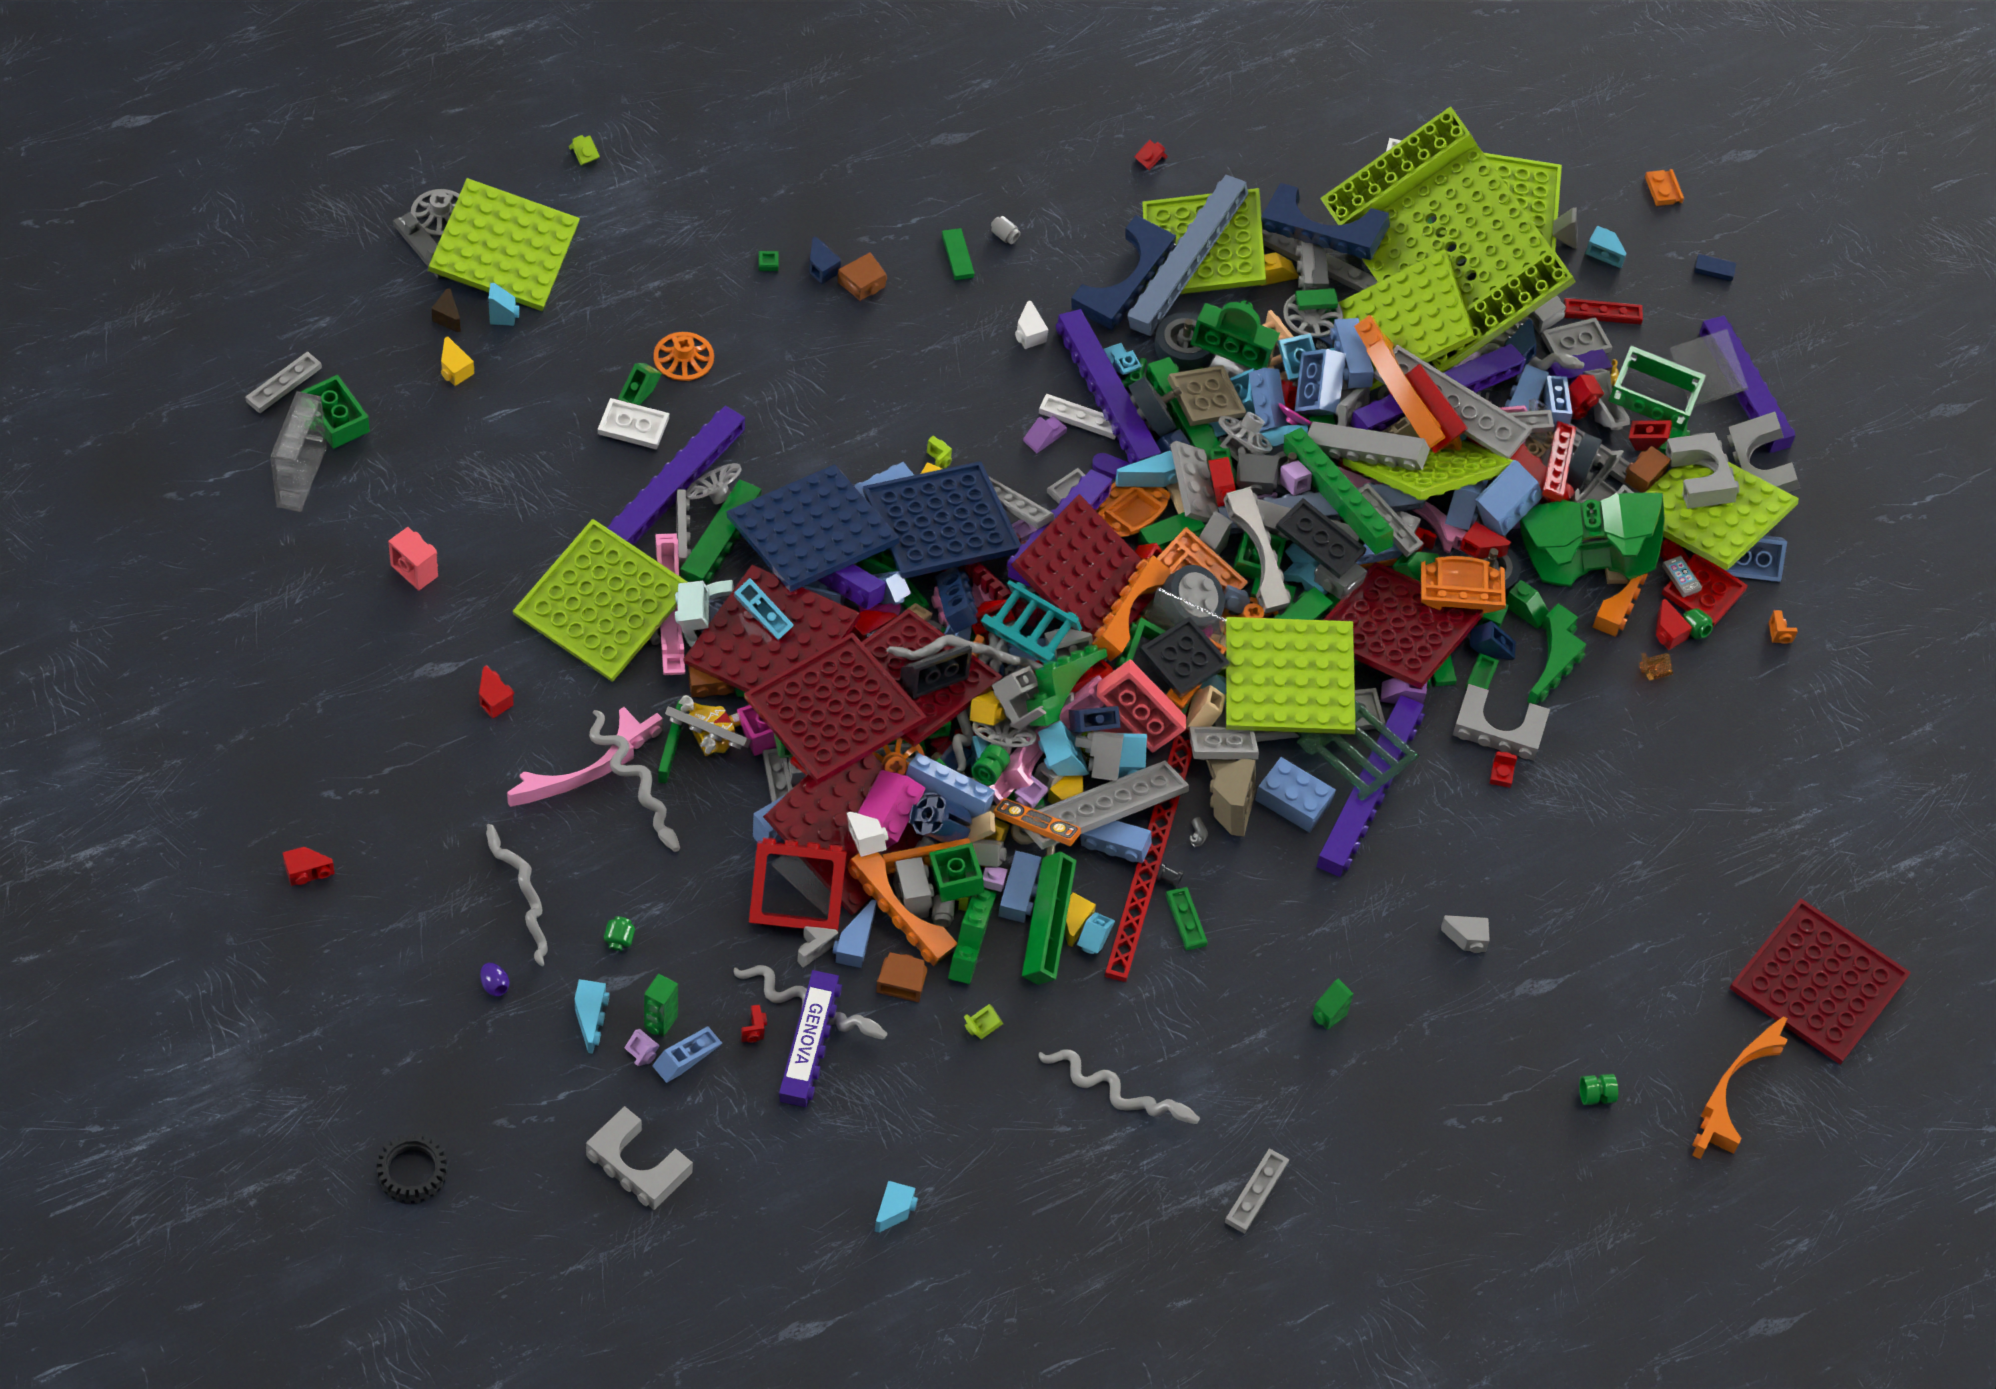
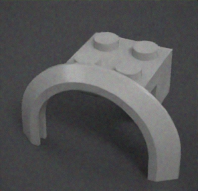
M1613 451L1593 481L1581 494L1579 489H1577L1570 502L1584 503L1589 499L1601 501L1614 495V493H1634L1625 485L1616 491L1604 482L1624 451Z
M1030 666L1016 671L991 685L994 689L995 697L1000 700L1004 707L1005 715L1012 722L1010 724L1011 727L1021 730L1029 726V723L1046 714V711L1042 709L1043 706L1029 713L1027 712L1026 700L1030 699L1027 692L1038 686L1037 678ZM1073 692L1069 693L1064 706L1074 701Z

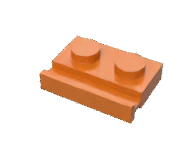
M1673 169L1666 172L1665 170L1646 172L1645 179L1656 206L1675 204V202L1683 203L1684 196Z

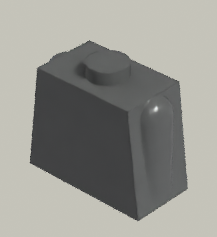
M1238 453L1236 485L1239 487V490L1251 487L1252 493L1256 495H1272L1273 490L1277 488L1280 456Z
M1355 563L1338 579L1320 564L1314 571L1316 575L1314 581L1341 600L1363 584L1367 570Z

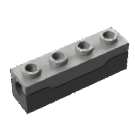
M1294 239V242H1298L1295 253L1296 257H1299L1297 272L1301 273L1298 281L1299 288H1302V290L1328 289L1329 279L1325 248Z

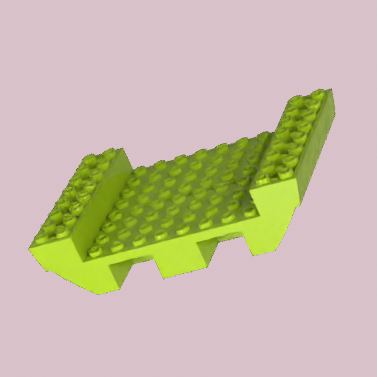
M1451 106L1320 198L1338 225L1349 224L1362 218L1370 208L1389 213L1390 227L1372 260L1362 258L1377 282L1442 250L1447 252L1475 340L1432 360L1437 370L1442 373L1456 366L1576 282L1559 256L1547 243L1481 151ZM1432 216H1436V221L1432 224H1429L1428 219ZM1442 230H1446V231H1447V233H1446V235H1445L1444 237H1442V238H1438V237H1437V235H1438V233H1439L1440 231H1442ZM1450 245H1457L1453 252L1447 251ZM1467 259L1465 265L1457 266L1459 260ZM1471 273H1476L1477 276L1474 280H1467Z

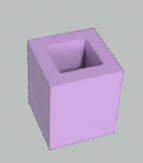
M1297 460L1281 466L1279 483L1294 496L1310 490L1312 473Z

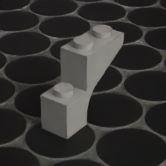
M1602 368L1583 371L1584 375H1594L1604 392V395L1594 406L1595 422L1602 424L1603 427H1610L1611 430L1623 429V426L1630 425L1629 416L1624 408L1608 401L1613 390L1610 371Z

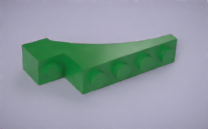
M1559 603L1546 615L1542 626L1547 634L1548 659L1545 671L1530 691L1527 700L1529 704L1536 705L1538 701L1543 702L1548 696L1549 690L1551 688L1555 689L1559 685L1561 677L1563 675L1568 676L1573 669V665L1575 663L1579 664L1585 657L1586 643L1573 635L1577 630L1576 622L1578 617Z
M1089 645L1084 647L1085 650L1073 651L1071 656L1058 657L1057 661L1046 662L1043 664L1044 667L1035 670L1039 693L1034 694L1033 698L1026 700L1027 712L1029 713L1043 706L1042 709L1046 711V714L1029 723L1030 726H1048L1060 721L1061 710L1072 688L1092 665L1108 656L1107 648Z
M984 888V893L971 897L962 921L958 944L952 958L948 979L967 984L971 983L998 891Z

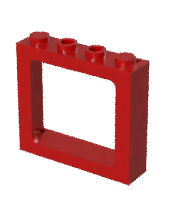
M764 837L762 841L758 840L749 923L795 928L809 926L836 929L838 931L847 850H842L843 846L829 845V848L820 847L819 843L807 842V846L798 845V841L785 840V843H777L774 838ZM769 854L833 861L834 867L828 919L762 912L766 864Z

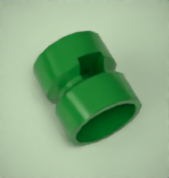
M988 745L971 769L973 777L979 783L986 786L994 785L1010 763L1009 754L998 745Z
M1614 1074L1599 1075V1078L1595 1075L1581 1076L1579 1091L1584 1105L1598 1104L1599 1101L1603 1104L1617 1102L1618 1084Z

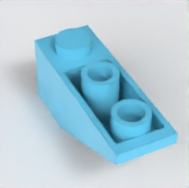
M579 979L575 995V1012L588 1053L593 1054L594 1046H599L601 1032H598L599 1025L603 1026L605 1012H602L603 1006H608L610 993L606 992V983Z

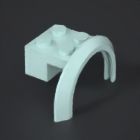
M733 580L719 581L707 586L704 581L678 584V592L675 594L678 611H675V620L681 626L682 632L691 647L698 639L695 630L708 628L709 600L729 596L734 590Z

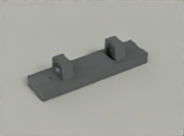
M411 212L393 220L394 227L423 262L429 266L438 244H436ZM433 273L437 278L442 277L441 275Z

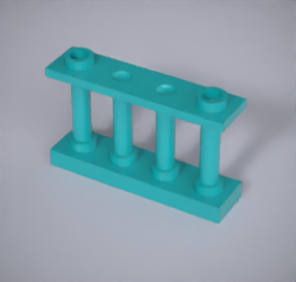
M1009 580L1007 584L1012 594L996 616L990 617L987 614L983 616L981 623L984 629L1042 663L1057 661L1054 651L1070 628L1073 627L1081 631L1082 627L1079 617L1072 612L1066 613L1029 592L1022 583H1014ZM1019 597L1030 602L1013 626L1007 627L1003 624L1004 618ZM1036 607L1047 612L1030 636L1024 637L1021 635L1020 630ZM1054 617L1064 622L1048 646L1043 648L1038 645L1037 640Z

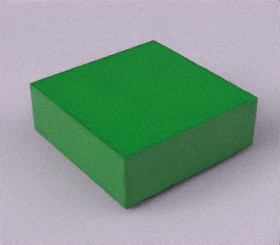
M759 251V271H779V251Z

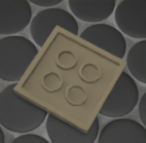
M1223 365L1169 374L1167 380L1172 390L1179 387L1182 391V394L1176 396L1190 426L1218 422L1221 416H1229L1236 419L1246 415V410Z

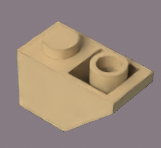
M1211 685L1198 690L1192 697L1186 729L1189 730V727H1211L1222 714L1226 695Z

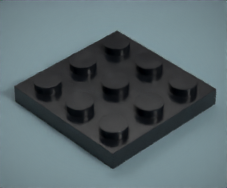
M1190 616L1142 646L1139 651L1179 698L1226 669L1230 664Z

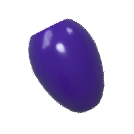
M489 962L482 966L480 979L485 991L492 996L505 994L510 985L507 973L495 963Z

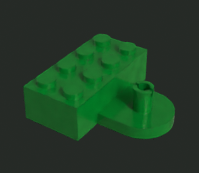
M1245 300L1241 301V303H1227L1222 309L1205 303L1197 319L1191 345L1250 369L1259 370L1268 368L1273 358L1280 332L1260 325V318L1256 311L1252 309L1253 305L1250 302L1246 305L1247 301Z

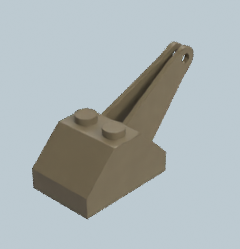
M1243 758L1238 761L1236 759H1206L1212 776L1210 792L1213 795L1211 796L1210 807L1214 808V817L1231 835L1244 836L1256 792L1255 760Z

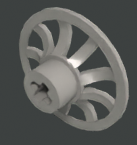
M435 189L425 192L414 201L411 207V214L416 219L429 215L426 222L421 224V226L429 235L442 236L444 232L442 231V218H445L446 222H448L455 204L451 203L453 196L458 198L460 194L446 189ZM431 195L430 203L422 201L425 197ZM418 205H420L423 208H427L423 212H416V208ZM435 217H437L436 231L427 228L431 225Z
M1295 294L1286 301L1283 310L1284 319L1292 330L1301 335L1311 333V336L1315 338L1330 335V330L1334 328V325L1330 321H1326V319L1332 317L1343 318L1339 304L1338 308H1335L1336 312L1326 314L1324 312L1327 309L1298 310V306L1292 304L1296 300ZM1288 309L1295 310L1299 315L1288 316ZM1299 320L1301 322L1300 327L1297 328L1291 321ZM1322 325L1330 328V330L1320 333Z
M1247 412L1242 421L1229 416H1221L1219 418V425L1238 442L1262 453L1271 452V443L1259 432L1265 422L1256 414ZM1240 430L1236 435L1233 433V431ZM1248 433L1246 441L1241 439V437ZM1253 438H1254V443H1255L1256 446L1252 445V439H1253Z
M737 463L727 464L704 474L687 488L686 497L688 499H698L709 495L714 504L724 502L731 493L728 484L740 474L741 466ZM721 471L718 481L715 473ZM710 476L713 484L705 480V478Z
M1008 718L1001 721L1005 722L1003 732L1000 730L999 723L993 726L994 729L988 724L975 721L972 725L975 734L991 742V745L1002 747L1009 755L1011 754L1012 747H1026L1036 741V733L1029 726L1021 730L1015 728L1008 734L1010 724L1012 723ZM986 732L987 734H989V737H986L981 733ZM1023 737H1029L1030 740L1027 741V740H1026L1025 738H1023ZM1016 741H1020V742H1021V744H1014V743H1015Z

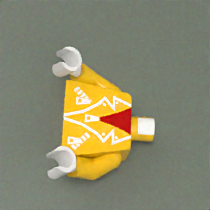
M687 695L683 696L679 701V704L683 705L681 707L682 712L686 713L689 711V715L735 733V727L741 725L738 714L735 713L728 716L722 706L701 705L693 702V699ZM692 730L705 756L713 752L724 753L730 747L728 745L730 741L722 738L720 742L709 737L710 733L702 730L700 734Z

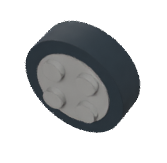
M1198 565L1184 566L1169 575L1162 586L1161 598L1163 607L1175 624L1190 616L1199 628L1203 629L1215 622L1223 613L1225 596L1218 579L1204 567Z

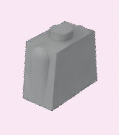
M1555 296L1527 317L1534 318L1533 327L1540 334L1564 318L1566 306L1558 296Z

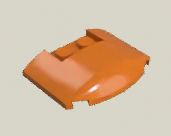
M1114 482L1111 485L1110 495L1096 512L1120 537L1131 536L1139 533L1140 529L1153 524L1167 508L1171 493L1162 487H1117Z
M1187 527L1157 557L1158 560L1171 570L1170 575L1187 565H1198L1206 568L1218 579L1223 592L1227 585L1242 590L1248 583L1247 580Z
M1463 556L1435 558V562L1425 565V561L1421 562V602L1438 610H1441V607L1482 609L1483 613H1489L1505 609V569L1500 566V571L1489 566L1490 562Z

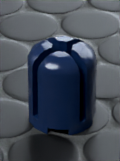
M932 792L923 794L925 797L917 805H912L909 822L913 824L917 834L937 843L965 839L969 836L971 829L965 826L972 825V818L964 806Z

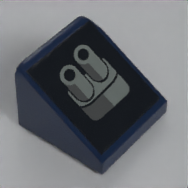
M1331 335L1312 337L1316 350L1332 348L1333 340H1331Z

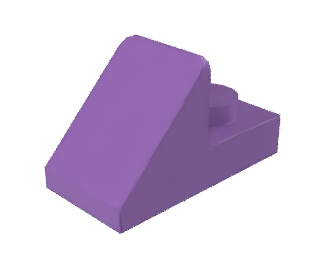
M1054 416L1046 421L1039 417L1023 438V441L1038 453L1067 432V427Z

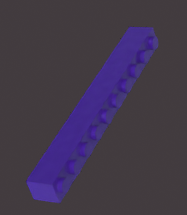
M1082 310L1059 314L1056 331L1058 335L1062 336L1066 349H1069L1073 362L1077 363L1082 378H1085L1089 391L1093 392L1097 406H1100L1103 410L1104 418L1106 421H1109L1112 433L1118 437L1122 450H1125L1129 463L1133 464L1161 454L1160 449L1138 414L1137 408L1131 401L1128 392Z
M1512 344L1499 347L1493 352L1485 353L1479 358L1469 360L1458 367H1453L1444 372V374L1476 393L1522 373L1526 359ZM1390 394L1379 401H1373L1365 407L1357 408L1353 412L1350 426L1352 428L1382 432L1406 415Z
M726 405L720 411H717L712 420L702 426L700 432L688 441L687 446L683 450L680 449L676 453L675 458L670 463L665 464L659 475L654 476L649 485L639 491L637 497L625 506L624 511L619 516L616 515L607 528L634 546L676 502L677 489L687 490L745 430V417Z
M1400 695L1319 855L1316 867L1338 877H1341L1344 870L1348 871L1353 860L1350 857L1352 853L1356 855L1361 844L1358 841L1360 837H1365L1369 828L1367 823L1368 821H1373L1377 812L1375 807L1376 805H1381L1385 796L1383 791L1385 788L1389 789L1393 781L1391 775L1393 772L1397 773L1401 765L1399 759L1401 756L1405 757L1409 749L1407 743L1408 741H1413L1417 732L1415 727L1416 725L1420 726L1425 714L1422 713L1424 704Z

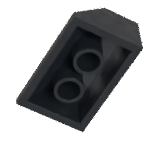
M970 645L957 646L901 667V685L911 698L915 699L968 679L972 647Z

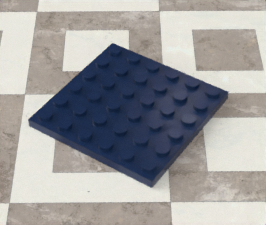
M981 461L863 486V494L866 500L900 538L899 544L888 549L898 571L901 572L902 579L1014 555L1021 546Z
M835 464L726 511L730 522L790 592L900 543L899 536Z

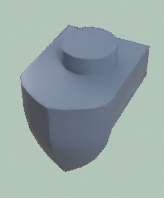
M1227 585L1224 590V608L1236 613H1242L1245 606L1250 604L1248 593L1245 590H1239Z

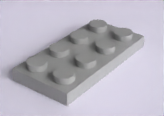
M1175 441L1170 446L1185 517L1208 523L1212 514L1215 511L1218 512L1205 450Z

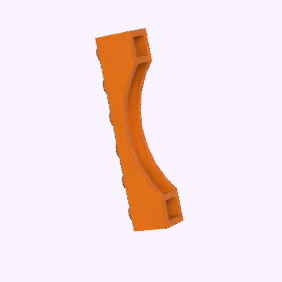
M1154 555L1147 560L1142 559L1136 566L1138 571L1134 572L1128 579L1129 585L1122 589L1119 594L1121 598L1117 599L1112 605V613L1110 612L1103 619L1104 625L1094 634L1096 638L1092 645H1097L1098 648H1107L1108 656L1106 658L1110 661L1123 652L1130 640L1129 614L1134 600L1138 596L1155 592L1165 583L1171 573V570Z
M1646 573L1631 579L1621 592L1603 600L1593 628L1615 637L1619 629L1623 631L1627 619L1624 617L1626 614L1630 616L1634 604L1631 602L1633 599L1637 600L1641 591L1638 586L1639 584L1644 585L1648 574Z
M878 852L862 857L858 853L850 860L847 866L850 875L854 879H858L863 885L864 891L877 900L878 907L883 912H887L892 918L893 924L906 934L909 943L921 951L925 961L935 966L954 951L958 943L944 927L919 919L899 902L888 882L885 860Z

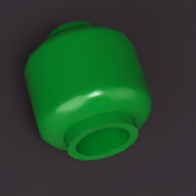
M1694 608L1685 612L1682 616L1692 627L1690 636L1694 639L1705 638L1711 633L1713 629L1712 618L1702 610Z
M616 916L608 921L603 939L609 944L610 949L622 951V948L631 946L635 927L631 924L632 921L630 919Z

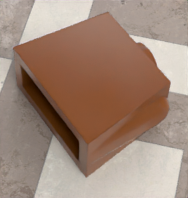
M871 252L838 269V283L859 301L871 294H876L885 287L887 281L886 273Z
M890 952L883 961L877 980L876 993L920 1003L927 974V967L924 965L925 960L913 958L907 954L900 955Z

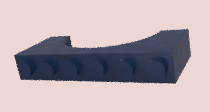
M1283 183L1279 184L1261 216L1262 228L1267 232L1280 234L1287 238L1298 239L1305 243H1312L1323 248L1333 249L1368 260H1372L1390 227L1389 213L1370 208L1362 218L1349 224L1324 225L1314 222L1304 216L1298 208L1300 201L1298 187Z
M1135 215L1125 228V240L1136 248L1140 256V261L1135 271L1126 280L1111 287L1095 288L1082 284L1071 297L1073 310L1081 309L1084 316L1110 330L1116 324L1119 325L1125 312L1133 307L1135 299L1143 294L1145 286L1151 279H1154L1159 267L1165 263L1168 254L1177 245L1176 235L1138 215Z

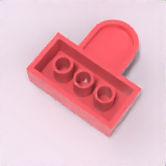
M1131 659L1098 682L1097 697L1107 707L1119 706L1121 728L1096 731L1147 734L1146 747L1153 753L1186 730V716Z

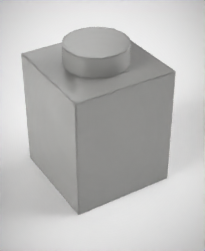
M986 839L975 841L973 847L979 865L993 867L1001 865L1005 861L1007 853L1006 848H1003L1004 841Z

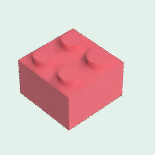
M407 527L388 541L391 566L416 589L421 590L438 577L437 551L431 544L428 545L424 542L418 532H413Z

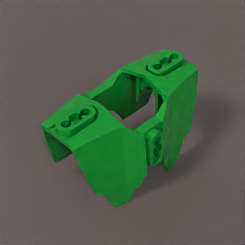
M1614 493V495L1601 501L1589 499L1584 503H1577L1564 499L1561 502L1555 501L1533 506L1519 522L1521 536L1527 553L1541 581L1571 587L1577 578L1587 574L1589 570L1608 568L1609 571L1622 574L1627 580L1654 570L1659 558L1664 532L1665 512L1663 493ZM1590 538H1608L1607 540L1582 542Z

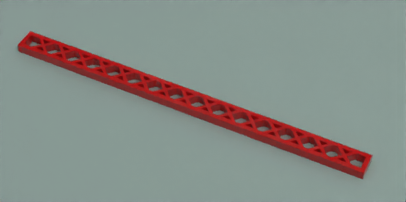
M1191 701L1189 702V705H1188V708H1187V711H1186V714H1185L1186 718L1188 717V713H1189V710H1188V709H1190ZM1188 729L1174 738L1167 762L1172 768L1178 767L1182 773L1179 775L1184 780L1193 754L1190 739L1184 741L1181 736L1187 732L1189 733ZM1183 749L1186 756L1179 758L1176 752ZM1181 795L1154 806L1148 830H1151V839L1158 837L1161 843L1155 846L1151 843L1146 857L1152 854L1156 861L1149 864L1144 859L1143 863L1138 862L1105 977L1122 982L1127 981ZM1168 801L1172 808L1164 811L1160 804ZM1163 819L1166 826L1159 828L1155 822ZM1147 872L1151 879L1143 882L1139 875ZM1142 890L1146 897L1138 900L1134 893ZM1137 908L1141 915L1133 918L1129 911ZM1132 927L1135 933L1127 936L1124 929ZM1126 945L1130 952L1122 955L1118 948ZM1121 963L1125 971L1121 973L1111 969L1113 966Z

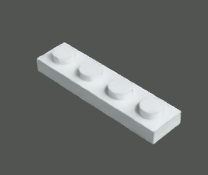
M1049 394L1045 395L1039 408V414L1048 417L1054 416L1065 423L1112 439L1116 438L1112 433L1109 421L1105 420L1103 413Z

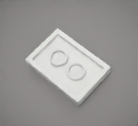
M610 398L598 427V434L657 449L668 423L669 413Z

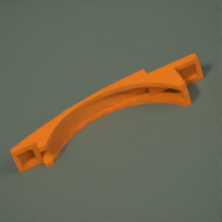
M1368 315L1354 326L1367 349L1366 352L1419 437L1424 438L1429 448H1432L1445 438L1440 429L1441 426L1403 373L1393 352L1395 347L1393 342L1380 330L1375 319Z
M1783 1016L1768 1027L1743 1050L1723 1075L1701 1114V1117L1705 1119L1700 1128L1704 1129L1702 1135L1697 1134L1692 1146L1696 1147L1693 1156L1701 1159L1709 1142L1734 1154L1741 1137L1735 1130L1727 1111L1726 1088L1728 1080L1741 1066L1754 1059L1781 1054L1788 1039L1780 1036L1788 1018Z

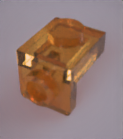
M1646 652L1641 653L1640 669L1642 674L1646 673L1649 680L1674 674L1669 653L1648 658Z

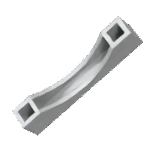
M1251 487L1229 492L1223 499L1229 518L1247 532L1259 554L1261 580L1256 594L1258 603L1263 608L1264 614L1286 609L1291 600L1290 592L1288 589H1285L1282 570L1278 569L1276 563L1278 561L1277 554L1271 548L1269 532L1265 531L1263 525L1264 516L1257 507V496L1255 493H1252Z

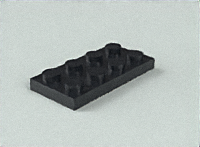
M1304 498L1275 527L1338 579L1367 550Z

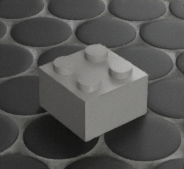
M922 857L895 861L893 885L897 899L910 913L919 919L929 917V910L933 906L931 897H934L933 885L928 884V866L923 865Z

